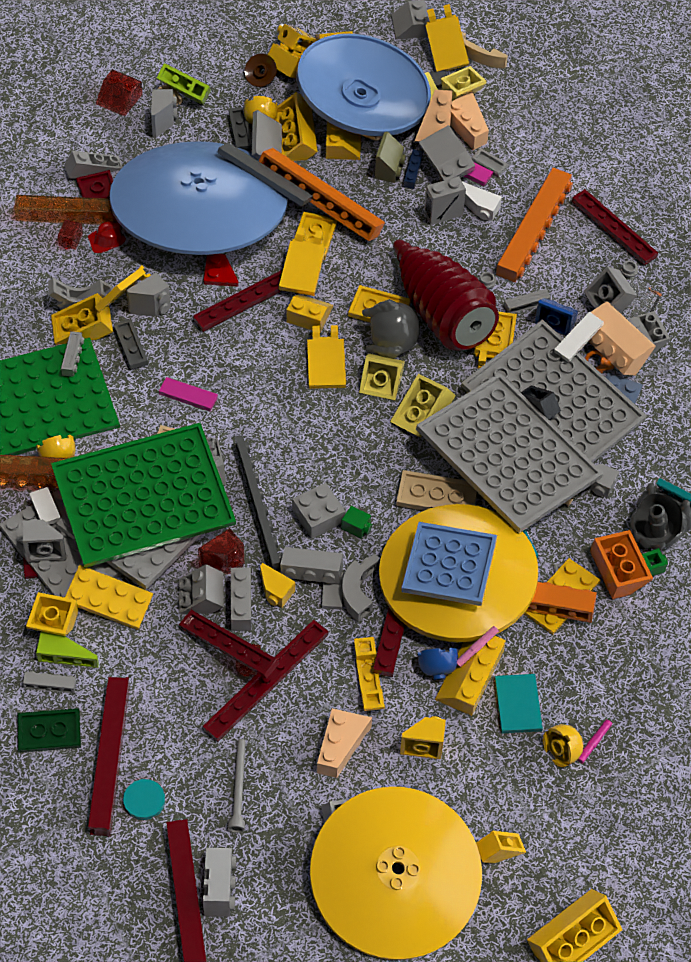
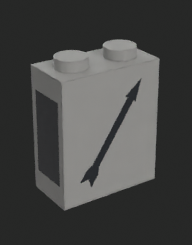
M459 176L426 186L424 214L430 225L463 216L466 188Z

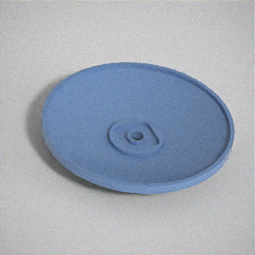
M336 34L324 37L312 43L303 52L297 67L296 79L298 88L307 104L326 121L353 133L367 136H383L384 132H389L391 135L403 133L416 126L423 119L430 103V85L421 67L413 58L398 47L375 37L360 34Z

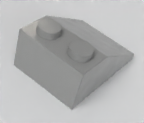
M449 125L419 142L441 181L458 176L461 178L475 170L473 160Z

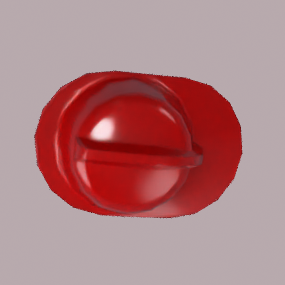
M110 221L102 223L96 231L88 235L93 253L106 252L122 245L126 240L121 233L119 223Z

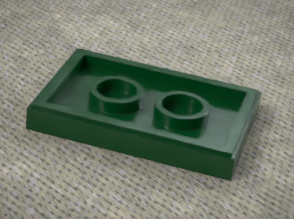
M80 708L17 713L19 753L81 748Z

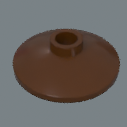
M263 53L252 56L245 65V77L253 86L264 87L269 85L277 73L274 59Z

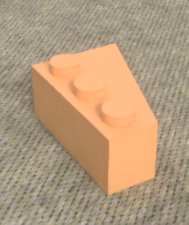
M434 91L414 142H420L442 128L450 126L452 91Z
M473 92L453 100L451 104L450 126L473 150L487 144L489 130Z
M332 708L317 762L318 774L335 778L339 776L367 732L370 731L372 717Z

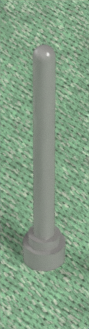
M239 739L237 742L233 816L228 821V831L237 833L245 831V821L241 816L246 744L244 739Z

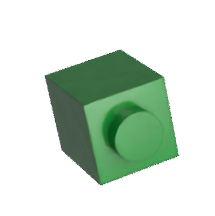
M351 505L342 518L341 529L362 539L372 529V515Z

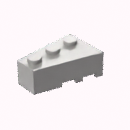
M206 848L205 889L203 895L204 916L230 917V911L235 910V896H231V889L236 887V876H232V869H236V856H232V848Z

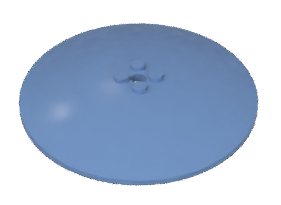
M201 141L168 144L138 155L124 165L117 173L110 189L112 212L119 224L133 237L162 250L193 255L230 252L263 239L281 222L287 208V197L218 154V148L224 144ZM238 148V149H240L241 151H243V152H245L246 154H248L249 156H251L252 158H254V159H256L257 161H259V159H257L256 157L252 156V153H251V152L246 151V150L241 149V148Z

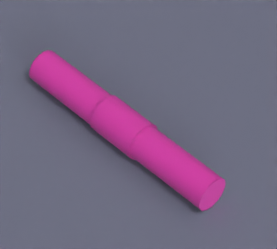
M606 719L592 736L577 760L578 762L583 764L612 726L610 720Z

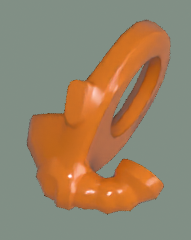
M598 350L590 351L585 356L587 361L592 355L601 356L600 365L595 367L601 374L615 367Z

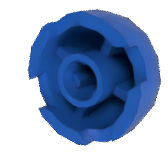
M436 648L417 652L419 667L426 675L433 676L434 680L446 679L445 675L451 674L457 667L458 649L449 648V651L446 652Z

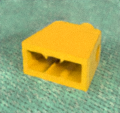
M281 24L277 29L279 33L278 40L289 48L302 53L312 43L317 41L316 38L301 29L288 24Z

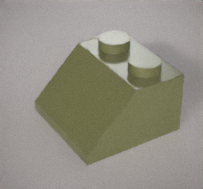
M384 132L376 155L375 179L395 183L396 178L401 176L402 167L400 166L405 164L406 155H404V147L389 132Z

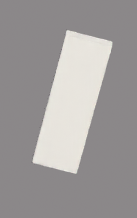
M589 311L554 349V352L569 363L604 325V322Z

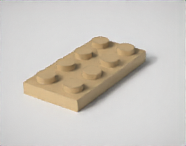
M403 470L396 506L425 511L431 507L449 504L475 505L477 491L465 480Z

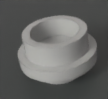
M626 261L621 265L620 271L625 277H635L638 274V266L634 261Z
M484 272L478 278L487 289L493 288L496 284V278L491 272Z

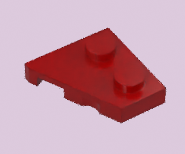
M225 254L207 255L204 285L239 286V281Z

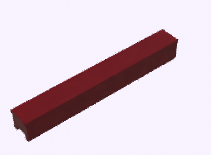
M108 677L88 825L90 835L111 837L130 690L129 677Z
M188 819L169 821L166 824L184 962H207Z

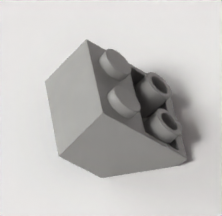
M655 311L627 319L656 346L650 356L671 339Z
M204 565L179 579V614H188L191 609L198 614H212L224 607L223 572Z

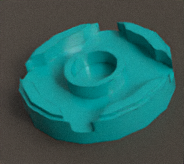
M151 779L134 781L124 792V807L128 814L135 819H152V817L159 815L165 806L163 788Z

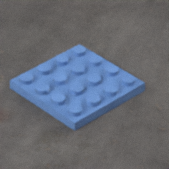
M418 522L402 585V592L482 606L497 535Z

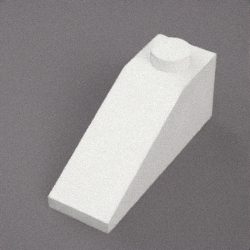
M462 182L466 188L464 204L481 219L493 221L501 207L502 197Z

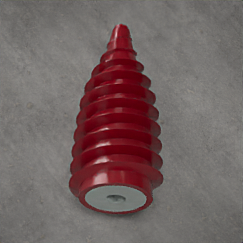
M400 239L393 243V250L400 262L401 279L410 302L442 344L448 349L462 351L472 349L485 342L492 335L499 321V312L496 308L497 302L494 293L488 290L477 277L471 275L467 269L440 252L430 251L427 248L420 249L417 246L413 247L410 243Z

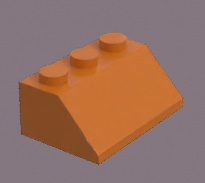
M630 530L594 538L590 553L612 599L631 595L653 580Z

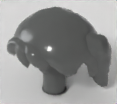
M388 299L362 311L363 316L371 317L370 325L373 344L366 347L367 353H374L394 359L401 353L412 349L417 343L420 334L419 318L410 306Z
M649 483L637 501L638 508L630 518V526L634 539L638 544L647 549L653 548L655 550L659 548L662 550L675 544L685 532L691 529L690 502L688 500L681 502L664 492H657L655 485Z

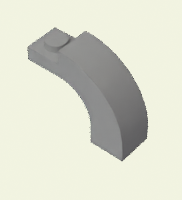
M55 278L48 281L49 296L56 299L57 306L62 309L96 293L104 298L113 289V286L101 279L84 288L67 286Z
M376 554L370 558H365L361 564L354 560L347 568L343 577V603L347 612L357 622L361 621L373 610V602L362 592L360 585L367 577L379 569L380 558Z

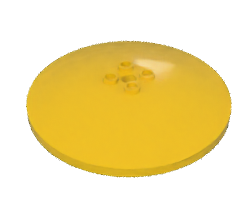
M469 504L442 505L412 516L402 523L390 536L380 559V586L384 599L391 611L409 628L437 640L470 642L480 639L493 626L499 630L498 633L502 632L525 613L536 592L538 562L533 546L524 532L518 533L499 513ZM418 522L497 535L482 606L402 592V585Z
M381 787L352 797L338 807L324 823L317 836L311 855L310 884L314 901L322 918L342 941L355 950L372 957L386 960H407L428 955L444 947L465 927L478 903L482 884V866L473 835L461 817L447 804L428 793L416 789ZM396 863L401 864L404 872L402 874H395L392 871V865Z

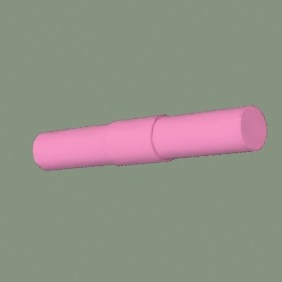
M495 626L491 627L458 658L457 664L462 667L499 630Z

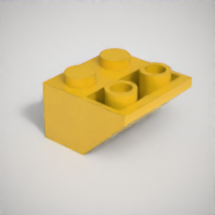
M273 43L268 55L274 59L277 70L296 79L298 63L303 53H298L283 43H280V45Z

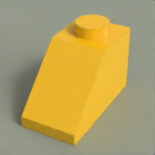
M262 563L260 565V575L265 598L271 605H278L283 608L295 592V581Z
M492 831L476 842L480 859L485 863H497L526 853L518 833Z

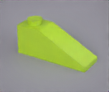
M165 63L157 76V79L202 105H204L211 92L210 86Z
M47 632L40 633L36 652L38 662L99 667L96 654L66 636Z

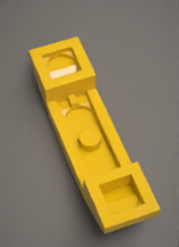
M374 637L354 639V648L364 711L385 709L379 674L373 673L377 655Z

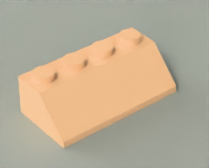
M605 302L591 311L592 314L604 322V325L588 342L623 375L636 376L656 346L609 302Z

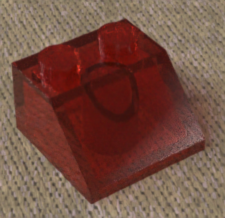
M112 69L103 80L96 105L126 116L143 95L142 82Z
M229 528L198 548L199 568L208 565L225 574H230L231 568H242L245 564L244 544Z

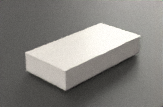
M48 487L29 493L39 520H44L50 525L61 519Z

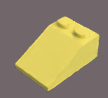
M418 374L390 422L421 438L422 435L416 430L417 424L451 404L456 395L447 387Z

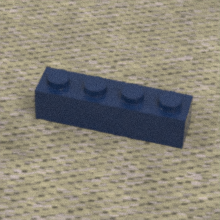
M413 149L404 179V188H415L423 159V151Z

